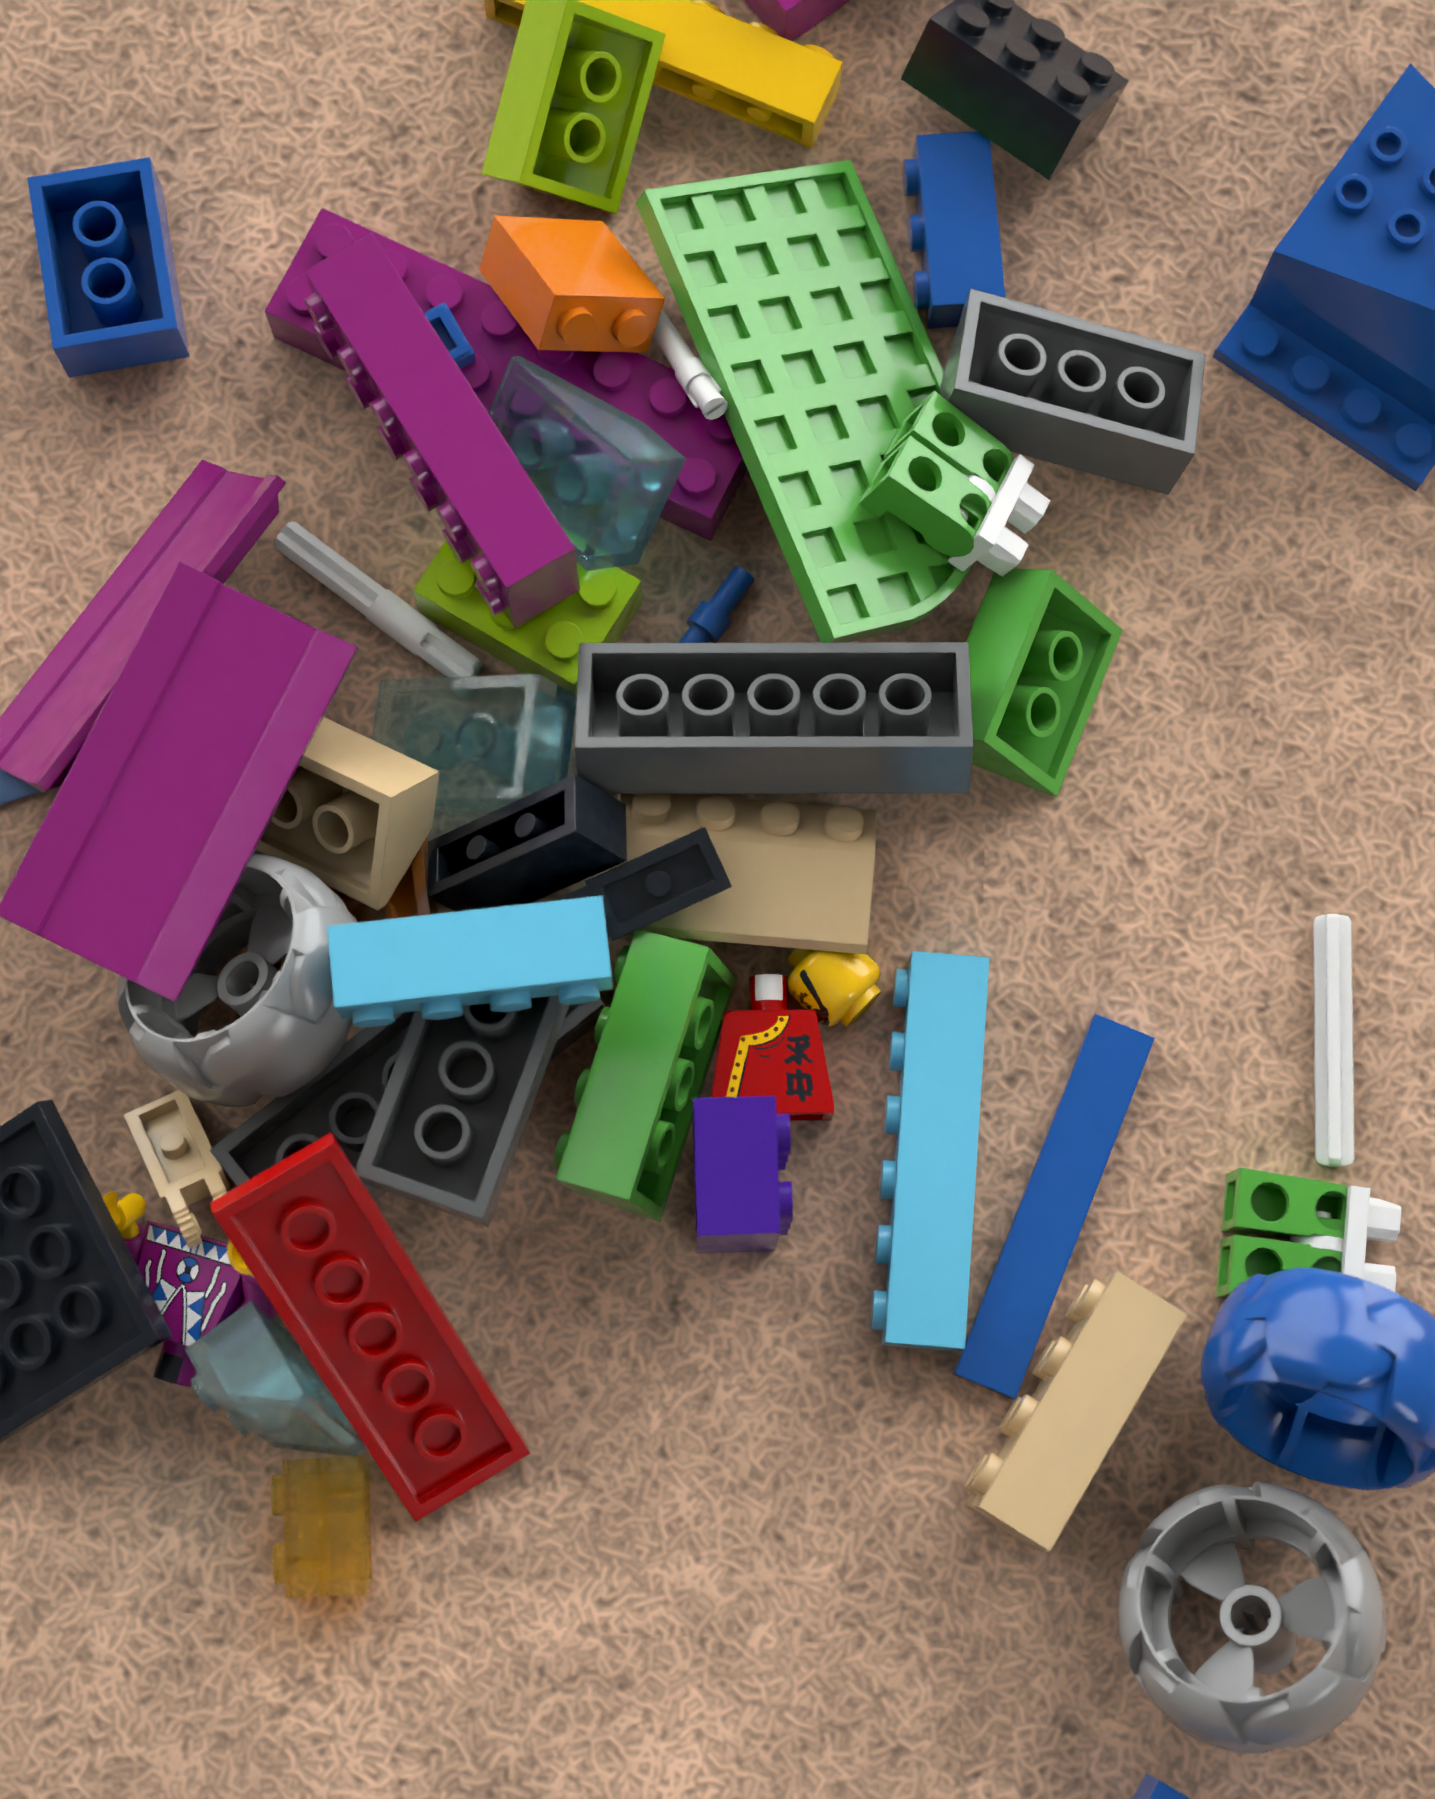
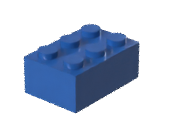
M146 157L28 177L52 345L68 377L190 357L164 193L151 158Z

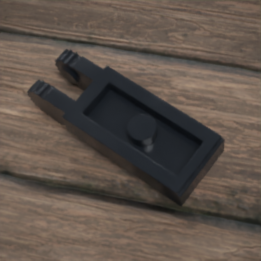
M703 827L585 881L587 886L554 901L603 896L607 937L615 941L730 889L732 885L706 828Z

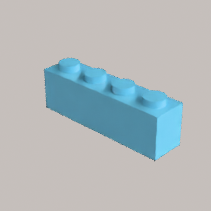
M603 896L327 926L334 1008L342 1019L353 1018V1026L356 1027L388 1025L395 1022L394 1013L421 1011L423 1019L454 1018L463 1014L462 1006L490 1003V1010L494 1012L519 1011L532 1006L531 998L558 995L560 1004H583L599 1000V991L613 989Z

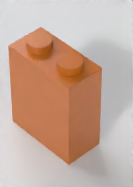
M494 215L479 271L538 350L648 353L666 298L603 221Z

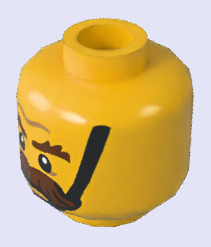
M796 948L787 959L795 967L788 977V992L806 1010H815L818 1022L825 1026L835 1025L839 1021L846 1027L850 1026L882 993V990L876 986L881 975L880 968L867 954Z

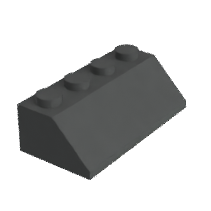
M970 289L942 377L939 394L1003 443L1013 453L1169 495L1195 455L1206 354Z

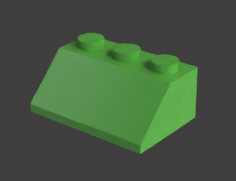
M1013 568L1003 577L994 572L966 642L969 643L973 728L972 764L1049 795L1058 796L1123 629L1053 570Z

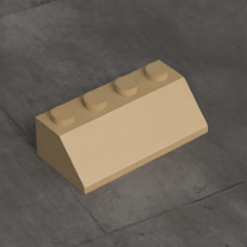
M323 717L256 850L266 855L300 865L312 872L326 885L379 910L388 903L432 829L440 771Z
M621 794L620 801L626 804V862L705 827L732 885L730 889L641 928V930L681 939L856 954L867 953L876 849L877 810L847 806L836 807L789 803L786 801L731 798L719 795Z

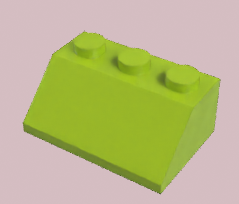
M526 0L481 174L528 190L617 214L666 34L577 0Z

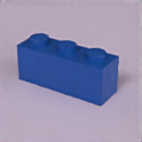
M979 132L916 135L913 159L903 160L905 196L916 197L917 215L908 216L909 249L911 253L921 252L922 271L914 272L913 274L914 305L916 309H926L928 329L958 327L970 289L1006 298L990 140Z

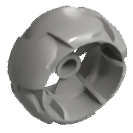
M253 854L177 1003L119 975L117 990L118 1010L129 1032V1040L137 1054L150 1069L184 1094L200 1101L225 1107L251 1106L261 1096L284 1097L303 1087L317 1077L337 1057L347 1041V1033L353 1022V1018L342 1019L334 1008L327 926L358 923L356 918L348 911L344 901L309 870L274 856ZM248 945L247 953L240 954L233 958L231 961H229L221 971L219 977L215 975L217 971L220 969V967L232 955H234L237 951ZM287 956L281 971L277 970L273 965ZM218 997L241 1016L237 1021L219 1031L211 1030L197 1034L201 1009Z
M1254 1482L1252 1487L1220 1484L1203 1488L1176 1501L1148 1526L1139 1540L1140 1549L1127 1563L1122 1577L1118 1596V1628L1122 1648L1129 1667L1145 1693L1170 1722L1186 1734L1210 1746L1244 1754H1264L1287 1746L1295 1749L1314 1742L1343 1723L1356 1710L1374 1682L1381 1652L1385 1650L1387 1634L1386 1610L1379 1581L1366 1551H1364L1359 1541L1350 1532L1348 1526L1334 1512L1305 1494L1269 1483ZM1255 1539H1266L1282 1543L1308 1558L1316 1566L1320 1576L1306 1580L1277 1599L1269 1590L1261 1586L1245 1585L1243 1569L1237 1549L1233 1543L1239 1542L1242 1549L1254 1548ZM1182 1578L1203 1593L1223 1601L1220 1608V1622L1229 1639L1224 1646L1198 1669L1195 1676L1180 1659L1171 1633L1172 1603H1180L1184 1595V1590L1180 1585ZM1252 1629L1256 1632H1261L1257 1635L1248 1636ZM1294 1633L1322 1641L1326 1651L1325 1656L1319 1665L1298 1683L1268 1696L1264 1694L1262 1688H1254V1671L1262 1674H1271L1284 1669L1291 1662L1296 1651V1637Z

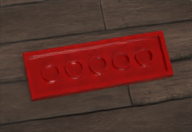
M332 1132L210 1202L213 1216L415 1522L531 1454L523 1436Z

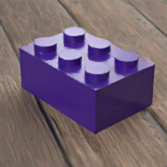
M776 1096L693 1098L697 1253L775 1251L779 1236L788 1235V1229H790V1225L793 1223L792 1182H779L778 1170H786L788 1154H790L791 1149L789 1114H776Z

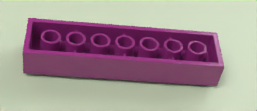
M321 208L265 309V314L275 339L346 371L338 356L333 359L328 356L313 330L312 325L316 323L304 302L305 298L312 295L305 270L368 234L373 233L423 313L443 302L447 304L474 351L476 361L460 370L511 449L709 541L712 540L748 469L725 415L723 414L712 420L706 419L700 407L695 408L677 381L674 369L637 352L538 350L489 284Z

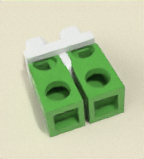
M933 391L903 420L883 457L885 460L880 463L859 504L879 518L888 510L920 532L925 541L934 550L949 555L948 562L962 572L975 561H979L1003 577L1019 564L1028 547L1026 541L1005 527L1006 522L1008 521L1026 534L1042 518L1051 500L1027 482L1035 466L1032 462L1021 454L1014 459L1011 451L1003 443L936 391Z
M1240 1167L1226 1174L1221 1232L1235 1234L1220 1241L1215 1298L1227 1299L1240 1283L1256 1274L1268 1276L1275 1272L1293 1268H1315L1339 1272L1373 1282L1395 1292V1267L1365 1263L1367 1239L1383 1242L1397 1241L1400 1232L1401 1207L1377 1198H1370L1371 1188L1348 1187L1331 1182ZM1255 1234L1290 1239V1242L1243 1235Z

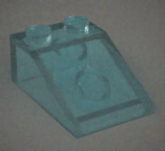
M521 356L511 357L488 414L575 547L577 563L586 571L638 565L686 458L642 421Z
M540 674L380 680L372 740L440 771L435 810L484 816L568 776L577 696Z

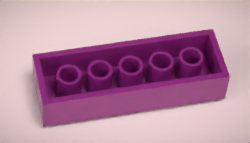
M373 233L368 234L305 270L312 295L305 298L304 302L316 323L312 327L319 342L331 359L336 356L339 357L348 373L344 376L346 383L361 408L364 410L371 407L380 424L377 426V431L392 457L396 461L403 457L412 474L409 481L422 505L428 512L436 508L445 526V529L442 530L443 536L455 557L461 564L471 559V567L478 578V581L475 582L476 588L490 612L496 616L504 611L515 629L580 591L575 547Z

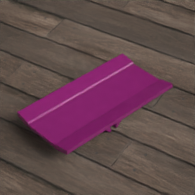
M203 459L200 461L0 716L1 771L42 792H47L49 788L62 786L179 561L224 584L278 515V493L286 484L278 475L266 476L265 478L227 471L225 468Z
M179 561L0 902V917L177 1003L353 661L358 647L322 630L311 627Z

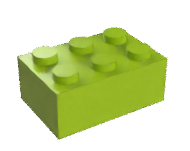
M445 540L413 589V594L418 611L421 614L577 704L579 643H617L642 604L641 580L571 541L575 547L580 591L514 629L504 611L494 616L486 606L475 585L478 578L471 567V559L461 564Z

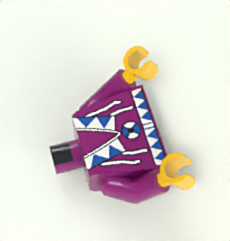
M110 1191L102 1197L173 1335L163 1343L153 1377L191 1387L202 1351L237 1357L242 1353L244 1347L276 1317L277 1311L231 1241L227 1243L201 1235L203 1243L189 1249L180 1228L148 1220L146 1226L136 1222L146 1211V1202L141 1195L131 1192L118 1201L116 1192Z

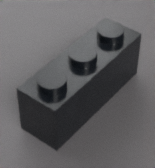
M573 774L428 841V898L455 912L530 904L627 861L626 804Z

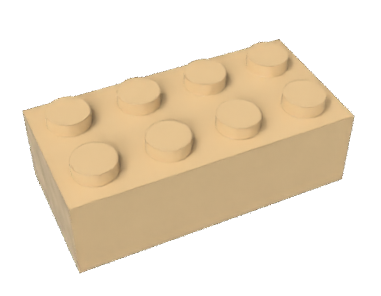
M1118 1271L1101 1281L1094 1278L1089 1285L1084 1284L1065 1315V1318L1074 1322L1066 1338L1059 1336L1056 1342L1053 1340L1049 1342L1032 1371L1033 1375L1041 1379L1032 1396L1025 1394L1023 1398L1019 1396L1016 1398L999 1426L998 1431L1008 1436L997 1455L992 1452L989 1456L984 1454L968 1478L964 1488L974 1495L969 1501L967 1508L1034 1550L1051 1551L1188 1314Z

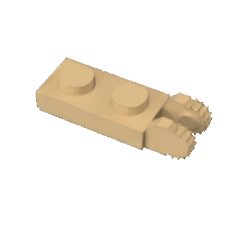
M177 1090L124 1114V1117L168 1215L173 1213L185 1242L190 1249L203 1243L200 1237L202 1231L195 1215L189 1212L187 1206L210 1195L215 1200L226 1194V1188L230 1186L219 1162L209 1151L212 1148L188 1095Z

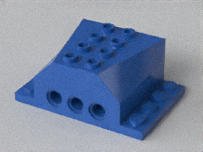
M1410 63L1275 248L1250 303L1218 345L1212 357L1416 492L1435 465V88Z

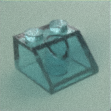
M249 1301L185 1349L198 1373L191 1379V1383L199 1397L214 1412L223 1407L229 1419L243 1435L247 1436L251 1432H255L274 1448L355 1457L367 1449L294 1337L252 1301Z

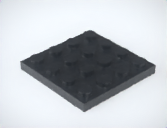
M53 1100L37 1101L0 1126V1443L173 1336Z

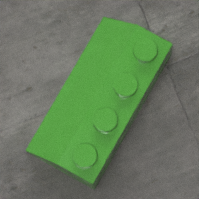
M638 929L634 932L631 945H625L621 949L616 961L614 978L618 985L611 1007H605L601 1011L596 1023L594 1039L598 1047L591 1069L586 1068L581 1073L576 1085L574 1102L578 1109L571 1131H565L562 1134L556 1147L554 1166L558 1171L555 1179L572 1191L636 1215L661 1222L693 1121V1098H700L722 1028L724 1012L728 1009L737 979L710 947Z

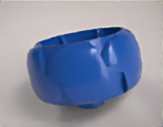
M1315 1268L1287 1269L1268 1276L1256 1274L1240 1283L1231 1292L1215 1316L1201 1358V1383L1205 1389L1204 1397L1213 1418L1226 1433L1251 1452L1282 1469L1314 1481L1338 1487L1360 1490H1382L1394 1487L1406 1488L1422 1482L1435 1473V1317L1431 1313L1398 1293L1373 1282L1339 1272Z

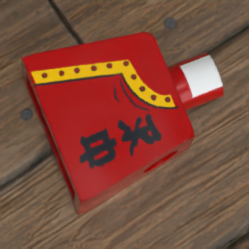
M761 974L749 977L750 1010L724 1012L711 1098L776 1096V1114H789L790 1121H831L834 1115V1100L815 1010H788L787 976Z

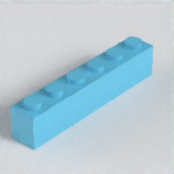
M912 951L907 969L896 968L893 1007L904 1008L903 1032H891L888 1069L900 1071L899 1095H887L884 1118V1134L896 1135L894 1160H882L880 1176V1199L891 1200L890 1225H878L875 1247V1264L887 1265L885 1291L873 1290L870 1322L871 1330L882 1331L881 1346L960 1352L965 1349L990 957Z

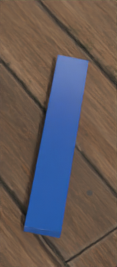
M1093 1015L965 1341V1349L960 1354L953 1375L1010 1399H1016L1154 1042V1037L1100 1015Z

